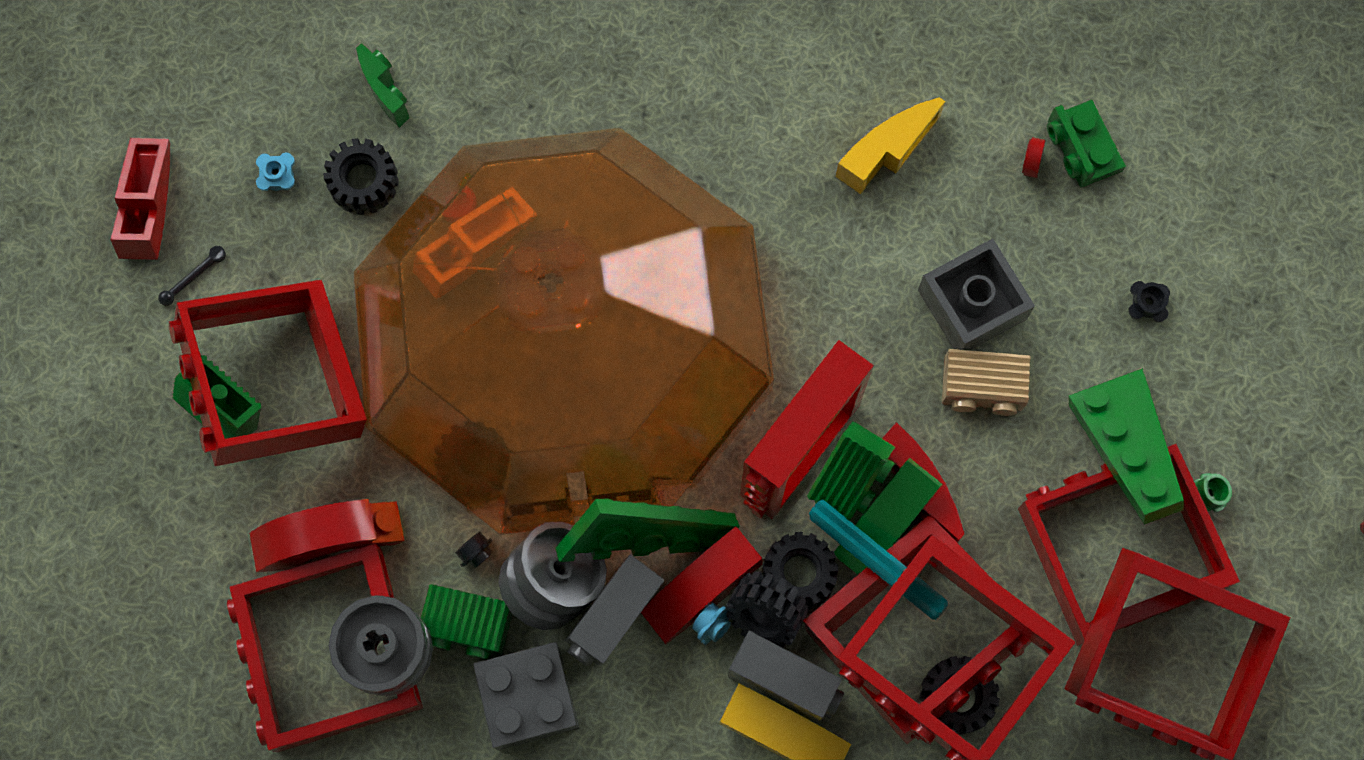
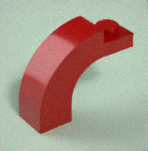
M369 499L333 503L298 511L269 521L249 533L256 573L291 569L311 559L334 552L358 549L372 544H376L379 547L391 546L405 541L397 501L369 503Z

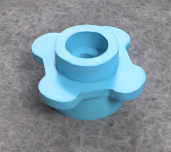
M287 152L282 153L280 156L261 154L256 159V165L259 167V177L256 179L257 187L262 191H268L269 189L275 191L291 189L295 184L292 166L295 164L294 157ZM274 169L279 170L278 174L276 175L272 174V171Z
M712 603L696 618L692 629L698 633L697 638L704 645L708 644L711 640L714 642L718 641L729 629L731 623L727 619L725 606L719 608L716 604Z

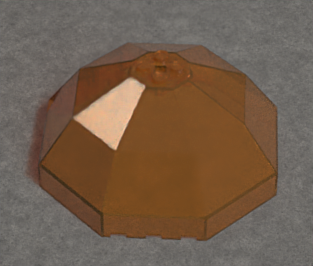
M621 128L463 146L354 271L364 412L367 418L366 429L375 440L441 490L469 514H475L500 535L529 532L546 522H565L574 526L576 517L582 516L595 499L674 506L688 487L693 488L699 484L726 447L731 444L746 425L749 418L773 390L774 374L753 225ZM548 273H554L556 277L563 278V283L557 284L556 291L552 293L547 291L546 286H539V281L544 279ZM584 472L588 499H573L567 473Z

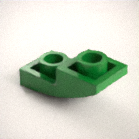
M361 43L356 50L368 85L380 107L400 128L410 116L405 106L408 102L406 97L393 85L394 81L389 70L392 65L380 51L375 50L372 53Z

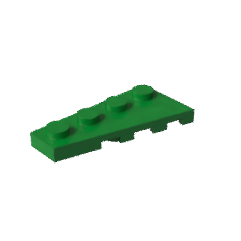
M1143 368L1069 395L1070 409L1143 524L1145 525L1182 511L1184 499Z
M595 499L555 549L559 562L574 561L575 554L591 553L593 560L609 559L612 555L611 551L631 550L633 557L648 556L662 547H668L670 554L701 552L709 549L735 526L737 528L740 526L735 513L719 512L712 509L700 510L682 508L680 506L651 505L644 502L632 503L613 501L611 499Z

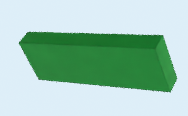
M909 458L855 526L887 551L896 543L943 484ZM839 545L834 551L836 557L857 575L867 568L864 563L842 545Z

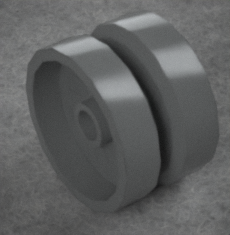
M546 522L540 525L524 538L522 543L510 553L501 566L498 583L502 599L510 612L528 626L541 630L560 629L572 622L584 608L588 607L605 586L607 568L604 559L593 560L591 553L575 554L574 561L559 562L555 548L571 530L573 525L565 522Z
M378 595L359 599L344 609L332 626L328 645L332 665L343 680L368 694L385 697L404 693L420 682L430 666L433 651L430 630L422 618L399 600ZM384 640L389 641L388 644L383 645L386 651L381 655L378 654V644Z

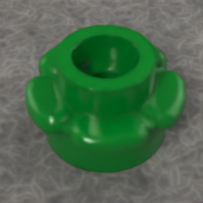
M1204 473L1200 475V479L1194 480L1208 512L1211 510L1214 512L1222 511L1231 500L1232 488L1224 476L1216 473Z

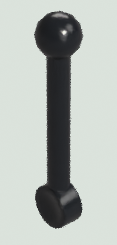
M221 246L212 247L208 258L169 291L164 290L160 292L158 296L160 304L164 306L171 305L174 301V296L214 262L219 263L225 259V250Z

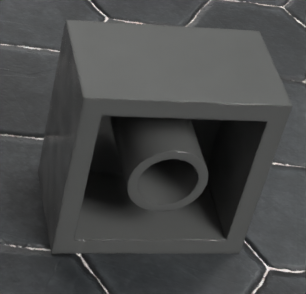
M993 238L923 275L918 288V292L953 349L972 350L1026 321L1035 307Z
M556 642L473 664L494 749L502 750L580 729L560 647Z

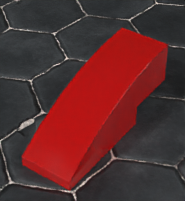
M130 138L114 197L118 206V212L110 239L118 259L158 260L169 185V139Z
M896 422L882 438L895 446V449L888 458L895 462L891 472L896 475L904 463L911 458L943 484L918 516L924 520L928 515H931L958 543L964 535V530L958 510L946 483L919 444Z
M735 526L663 588L644 607L641 614L665 645H667L691 626L707 606L712 603L717 605L730 595V590L738 585L740 579L745 574H752L763 565L762 557Z

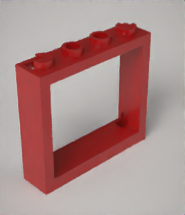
M322 280L176 303L175 318L173 321H169L170 335L173 344L180 343L183 354L179 355L181 375L184 380L190 379L193 391L189 392L191 410L194 416L200 415L203 424V428H200L199 431L201 445L205 453L211 452L214 466L361 438L367 418ZM304 312L337 418L225 439L194 330Z
M840 340L836 342L744 461L740 496L745 499L743 504L751 509L752 513L759 518H762L765 514L772 520L860 406L874 365Z
M1177 443L1168 446L1167 448L1184 499L1181 513L1209 572V576L1203 577L1201 580L1223 589L1229 588L1239 583L1240 580ZM1106 464L1100 466L1103 472L1088 477L1086 471L1074 474L1063 480L1065 486L1050 491L1048 485L1040 487L1036 491L1026 494L1027 500L1018 508L1077 646L1083 644L1092 621L1087 623L1039 513L1118 484ZM1173 589L1122 609L1113 632L1193 602L1199 598L1178 589Z
M928 515L887 550V552L907 567L930 536L934 535L990 577L931 515ZM868 567L803 621L808 635L834 664L845 648L832 633L889 586L886 581ZM1010 626L919 705L936 718H939L947 710L951 713L957 711L967 702L970 697L968 692L979 682L986 685L992 681L1002 670L1000 664L1012 654L1015 658L1022 655L1024 649L1031 641ZM864 685L858 689L906 744H909L915 737L919 740L909 730V727L912 725L909 720L900 713L892 717L883 711L873 701L876 695Z
M931 535L838 656L835 664L842 668L839 674L848 680L851 686L860 689L864 685L876 695V698L873 700L874 703L892 717L900 713L912 723L909 730L919 739L929 745L936 741L948 751L945 755L947 760H989L1073 647L1075 641L934 535ZM927 563L1048 654L979 749L968 743L857 657Z
M372 544L229 587L232 599L227 600L229 616L234 624L238 623L241 639L236 641L237 651L241 662L248 664L251 679L246 680V689L251 703L258 706L261 720L256 721V731L261 745H267L268 751L278 753L423 709L419 689L416 684L406 692L397 694L398 698L290 731L281 732L250 598L362 564L364 565L371 596L378 595L395 598L383 551L378 545ZM384 640V641H383L384 645H385V644H388L389 641Z
M1122 548L1064 689L1077 697L1076 705L1086 708L1093 713L1099 714L1103 707L1115 712L1113 720L1127 727L1138 730L1141 723L1154 728L1151 736L1168 744L1176 746L1179 739L1192 744L1190 752L1202 758L1214 760L1215 755H1219L1228 760H1233L1291 617L1145 555ZM1137 573L1255 622L1210 735L1091 687Z

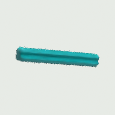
M820 500L812 507L809 512V518L813 523L890 586L894 585L907 568L826 501ZM919 577L914 580L903 595L932 620L938 619L948 606L947 599Z

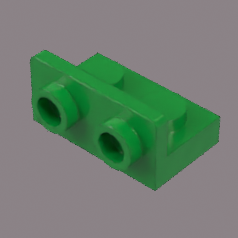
M1093 100L1066 110L1062 105L1053 109L1047 123L1048 135L1053 144H1059L1065 156L1063 158L1065 170L1070 178H1076L1080 188L1123 172L1126 165Z

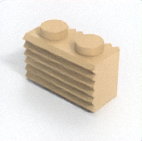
M948 349L944 357L942 404L952 405V410L957 412H974L976 407L992 408V413L996 415H1016L1017 411L1024 409L1029 400L1030 356Z

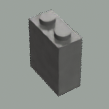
M631 554L626 557L598 597L591 603L566 637L565 641L571 645L567 652L585 666H590L592 662L597 665L603 664L658 590L664 579Z
M748 631L729 668L728 678L760 693L816 724L824 716L830 719L834 715L844 695V692L837 689L842 680L841 678L751 631Z

